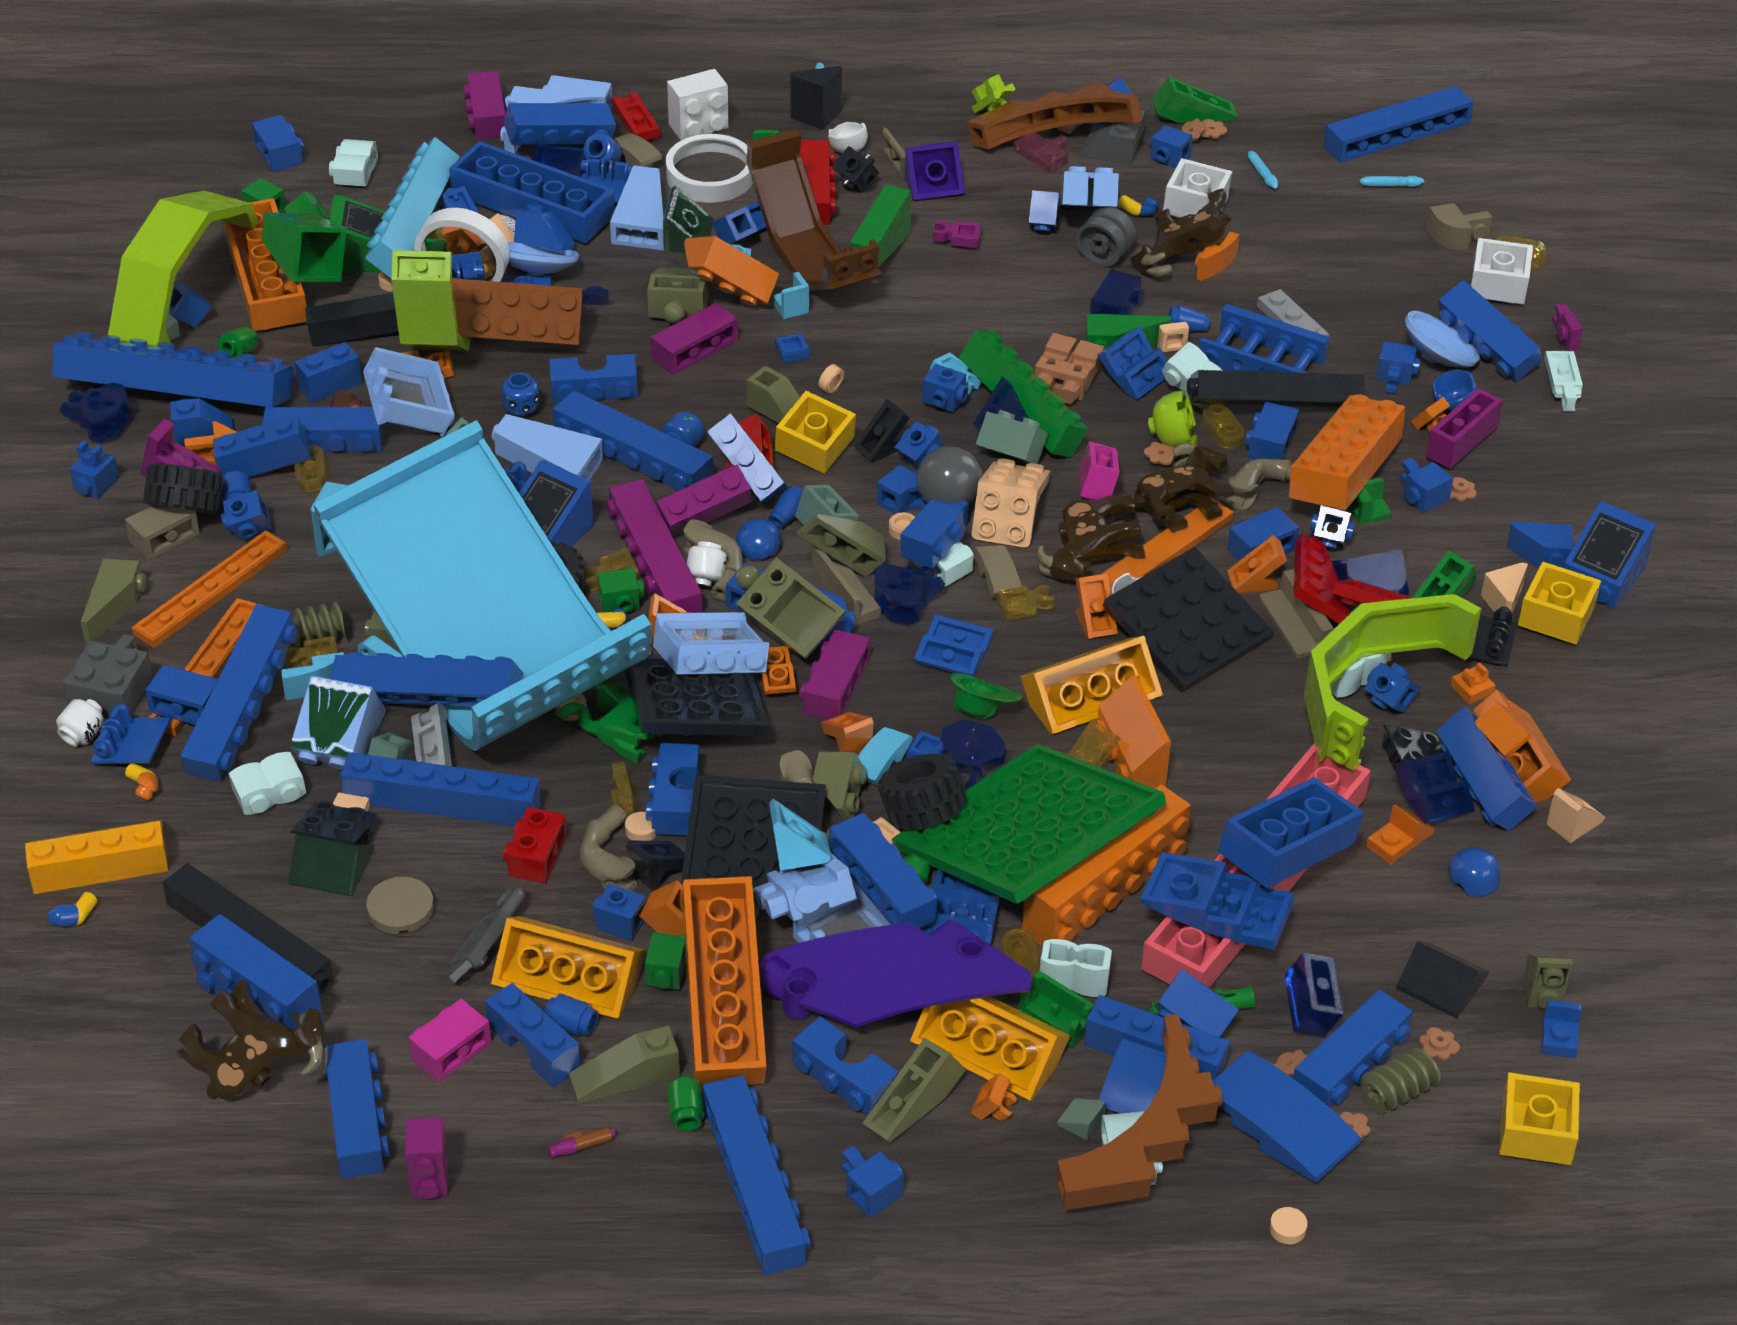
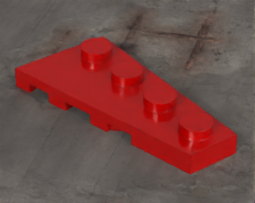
M1301 533L1295 541L1293 596L1340 624L1350 615L1347 603L1340 601L1341 596L1332 593L1338 578L1327 548L1319 539L1315 537L1309 538Z

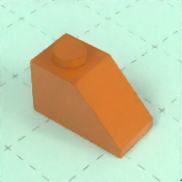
M676 880L651 892L640 917L657 933L685 936L682 904L683 885Z

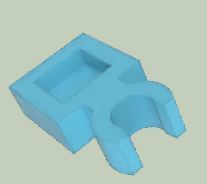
M950 352L933 360L930 370L935 364L965 373L966 386L969 388L968 394L972 392L973 387L977 390L980 388L982 381L974 373H970V369L965 363Z

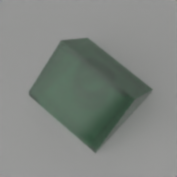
M676 185L671 189L663 218L664 251L686 253L684 246L686 238L710 236L711 222L714 219Z
M296 834L288 878L289 885L352 897L372 855L374 844L356 841L352 845Z

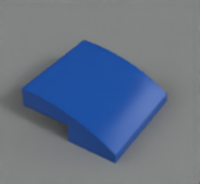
M1140 326L1133 328L1097 354L1116 383L1134 400L1139 399L1165 379L1162 369L1167 359L1161 348L1153 351Z
M935 614L928 633L922 637L914 657V662L952 673L975 676L993 639V629Z
M1122 1038L1099 1100L1106 1102V1109L1120 1114L1145 1112L1161 1086L1165 1072V1053Z

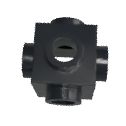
M850 146L845 149L832 165L842 177L840 181L851 190L856 187L861 192H864L867 187L871 186L880 173L873 165L875 160L865 151L860 154Z

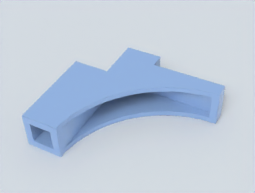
M551 75L548 84L544 85L543 89L514 86L510 96L507 95L505 99V111H507L509 103H608L611 109L612 87L611 83ZM503 126L500 140L504 142V150L515 154L521 145H511L505 126Z

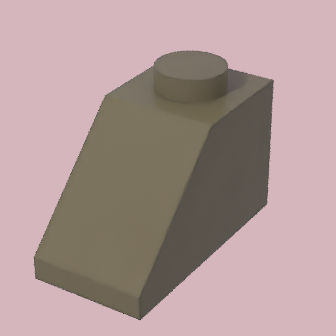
M150 506L125 519L129 542L148 560L200 534L197 515L193 510Z

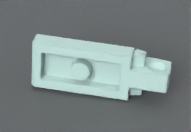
M1545 351L1544 361L1552 393L1555 398H1561L1563 411H1575L1576 400L1581 398L1583 384L1574 351Z

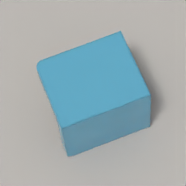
M799 272L793 273V287L773 295V305L783 319L809 313V286Z

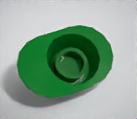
M954 673L950 676L951 682L955 685L953 707L974 719H986L994 715L1002 702H1017L1022 699V695L1014 690L990 684L975 676L963 673Z

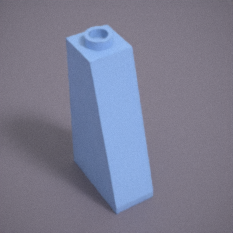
M633 165L610 221L611 244L664 251V218L660 172L658 168Z
M505 414L501 422L496 424L492 431V440L495 442V454L512 463L523 462L527 467L526 470L533 473L540 461L545 460L590 481L603 462L601 438Z

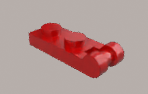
M636 92L628 94V97L620 98V96L611 98L613 112L618 114L629 133L635 134L646 141L660 137L659 126Z

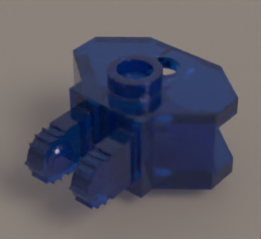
M110 383L96 389L90 388L87 393L74 390L69 394V401L63 402L59 409L62 416L80 421L81 428L87 429L91 441L100 443L117 437L131 419L126 403L128 400L124 386L117 383ZM113 421H117V422H118V423L115 424V425H110V422H113Z
M886 563L876 567L874 600L881 607L882 613L890 621L911 625L919 621L921 607L926 606V599L941 592L945 583L940 576L933 578L935 572L930 567L924 566L914 570L911 566L900 567ZM896 604V608H889L887 605Z
M962 719L943 727L940 737L943 749L955 761L959 775H961V772L970 774L966 790L978 783L980 777L984 778L987 771L1005 764L1008 750L1005 747L1006 743L993 726Z

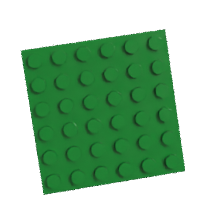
M1036 744L965 790L967 796L965 806L959 810V813L949 818V820L921 830H904L891 839L900 852L906 855L915 854L935 868L1018 904L1027 900L1031 894L1044 885L1052 883L1056 877L1068 869L1080 864L1084 858L1093 852L1104 848L1108 842L1120 834L1129 831L1130 827L1142 819L1153 815L1157 809L1167 802L1163 791Z

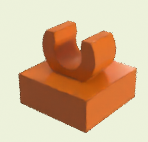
M444 227L441 234L448 241L446 250L452 252V255H456L457 251L466 253L468 249L478 247L481 238L475 233L459 227Z
M1442 397L1411 422L1417 430L1427 424V429L1430 433V430L1447 416L1442 412L1449 408L1450 404Z
M1478 663L1476 667L1466 668L1463 672L1452 676L1450 684L1469 705L1490 696L1496 687L1488 678L1489 671L1481 663Z
M998 1073L983 1084L979 1089L970 1113L980 1120H983L989 1114H992L999 1121L1007 1119L1011 1112L1003 1104L1010 1107L1017 1100L1014 1094L1006 1091L1010 1079Z

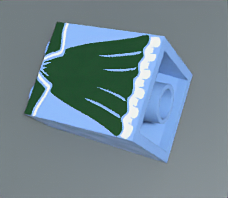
M311 676L290 748L298 757V760L303 763L316 765L318 761L328 763L334 769L342 770L349 752L367 753L371 739L374 738L385 716L386 709L372 687Z

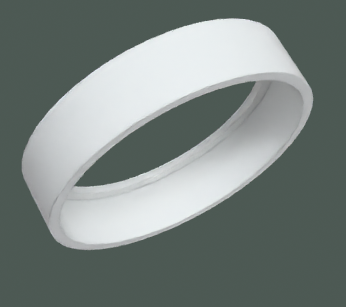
M721 134L696 135L679 141L667 153L666 178L668 185L675 193L686 199L705 203L723 202L744 194L753 184L747 163L738 175L717 182H702L687 178L679 173L674 166L685 157L703 152L729 154L746 163L747 145L736 138Z
M463 208L442 209L426 219L416 237L414 251H427L424 239L435 229L459 227L469 230L482 238L494 253L496 272L494 276L486 279V281H501L509 264L510 250L505 236L492 221L477 212Z

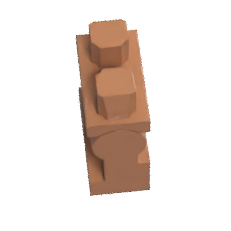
M1052 333L1045 346L1044 354L1035 365V375L1045 380L1049 384L1048 388L1053 393L1062 397L1065 403L1072 404L1075 399L1082 401L1085 392L1090 388L1093 378L1096 374L1099 375L1103 369V364L1097 354L1104 350L1105 346L1080 340L1076 347L1077 339Z

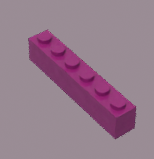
M643 479L609 487V500L605 501L608 516L610 518L614 517L616 531L619 537H624L628 555L634 556L636 571L639 575L643 574L647 593L653 595L656 593L689 613H703L702 592Z

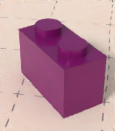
M443 1117L407 1119L405 1157L411 1198L432 1199L448 1196L449 1159Z

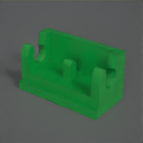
M1039 970L1033 977L1031 991L1021 993L1018 1010L1069 1034L1070 1037L1066 1047L1072 1050L1085 1037L1086 1020L1094 1004Z

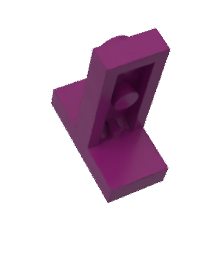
M164 418L148 435L141 474L146 476L147 466L154 463L188 466L212 470L218 473L221 472L219 467L172 440L175 424Z

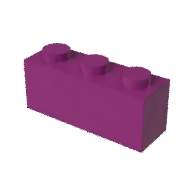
M498 71L468 73V84H463L469 130H475L476 140L499 138L505 118Z
M714 303L651 336V357L656 363L674 375L738 341V318L719 304Z
M1480 388L1475 390L1430 430L1426 457L1451 469L1498 427L1503 400Z
M736 464L657 500V508L672 537L675 538L684 534V528L691 519L708 523L751 503V488L740 467Z
M834 629L829 641L825 640L823 642L819 661H814L812 664L809 681H804L802 684L800 700H803V714L828 720L844 713L870 659L869 637Z

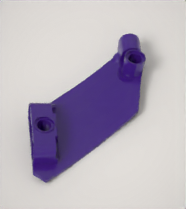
M954 920L946 921L929 934L912 923L871 927L833 934L765 954L758 962L760 988L773 998L783 1001L782 1010L787 1017L802 1020L808 1018L814 1011L855 1028L900 1013L929 1006L987 996L1030 992L1031 988L1030 971Z

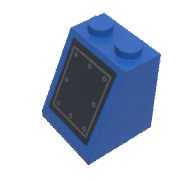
M545 460L540 461L519 494L548 540L555 541L557 544L560 542L566 543L567 547H572L594 526L591 481Z
M1600 501L1567 557L1563 568L1601 580L1597 601L1615 609L1646 568L1656 523Z

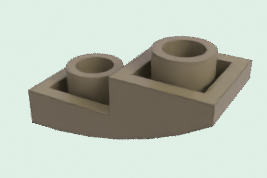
M628 133L615 138L622 148V156H625L626 162L630 163V165L652 167L654 162L662 159V154L652 144L635 134Z
M1005 546L975 547L974 553L980 576L986 577L991 598L1020 596L1023 591L1012 558Z

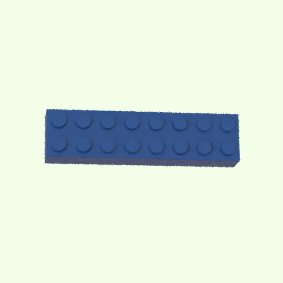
M76 332L75 336L66 335L63 340L53 343L52 377L265 407H275L290 400L292 397L294 365L284 364V359L267 358V361L257 360L256 355L240 354L239 357L229 356L228 351L213 350L212 354L203 353L202 348L189 346L184 347V350L174 349L175 345L171 343H157V346L147 345V340L130 339V342L120 341L119 336L104 335L103 339L94 338L91 332Z

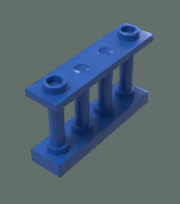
M1226 303L1221 313L1220 335L1215 341L1201 338L1199 349L1207 356L1209 361L1226 371L1306 373L1304 370L1310 361L1321 365L1324 364L1327 359L1330 337ZM1232 336L1247 340L1241 350L1226 345ZM1258 344L1273 349L1267 359L1252 354ZM1284 353L1299 357L1293 367L1278 363Z

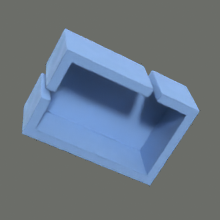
M1070 166L1068 171L1062 173L1061 206L1117 207L1119 174L1113 173V168L1097 167L1095 173L1086 172V167Z

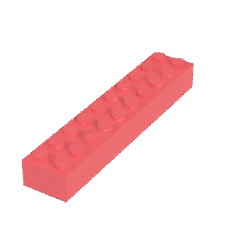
M1314 743L1266 800L1315 777L1358 808L1367 796L1371 770L1359 765L1352 771L1327 756L1319 763ZM1219 854L1214 860L1226 862L1227 872L1250 876L1222 854ZM1308 868L1268 889L1289 892ZM1166 916L1144 942L1141 970L1170 984L1179 971L1183 969L1210 988L1245 944L1204 932Z

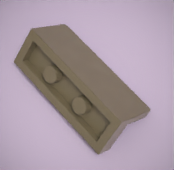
M812 545V572L827 592L845 600L847 610H852L854 613L855 626L881 617V607L851 568L834 557L827 556L824 551Z
M1294 569L1283 571L1281 589L1260 594L1259 601L1294 656L1299 659L1310 656L1311 650L1332 632L1334 628L1324 614L1293 596Z

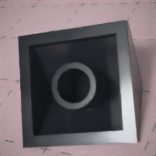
M841 66L790 73L791 119L823 130L841 113Z
M1417 941L1396 989L1458 1019L1487 978L1489 971L1430 942Z

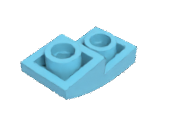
M343 652L313 656L312 666L281 670L286 701L305 697L311 676L330 679L335 655H344Z
M887 727L882 728L858 755L860 762L866 768L865 782L878 786V781L882 778V774L889 770L892 763L901 762L913 740L912 736Z

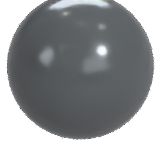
M943 446L934 449L923 458L917 470L916 483L919 494L927 504L930 500L942 503L966 501L970 506L976 500L978 481L983 475L978 461L971 453L960 447Z

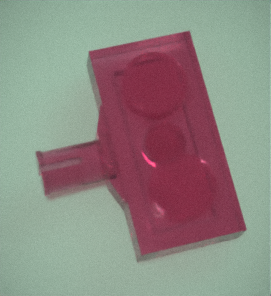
M1029 133L1013 142L1015 152L1047 173H1051L1068 162V153L1060 149L1068 143L1066 136H1063V134L1052 141H1048L1037 133Z

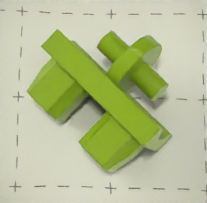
M999 74L983 82L984 84L971 90L977 101L971 108L975 114L987 106L988 111L1007 103L1003 98L1016 90L1013 83L1005 86Z

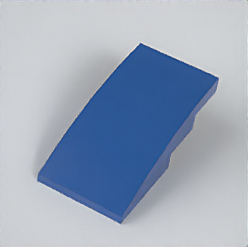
M1161 852L1140 900L1141 904L1204 932L1236 942L1275 950L1294 905V893L1262 888L1260 883L1251 876L1227 872L1226 862Z
M937 869L932 886L938 900L935 921L926 925L924 932L929 934L946 921L954 920L992 945L1001 897Z
M1247 1050L1213 1080L1214 1085L1218 1084L1222 1093V1106H1218V1108L1231 1114L1232 1125L1259 1140L1261 1152L1315 1183L1361 1143V1137L1331 1108L1303 1085L1250 1050Z

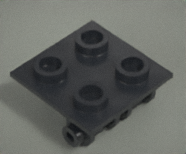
M1502 606L1494 612L1493 618L1480 615L1473 652L1468 658L1508 666L1518 624L1512 622L1513 615L1508 607Z
M1383 725L1387 734L1383 737L1382 746L1389 757V761L1392 763L1393 769L1396 770L1401 784L1407 787L1414 786L1420 774L1453 781L1457 780L1451 763L1442 750L1439 739L1435 734L1428 731L1408 729L1404 726Z
M327 801L314 802L293 826L290 833L352 845L355 842L364 843L372 839L373 829L368 828V826L376 818L377 813L367 812L360 807L346 808L335 806Z

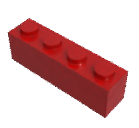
M801 140V159L823 225H830V214H835V169L832 167L834 164V151H829V140Z

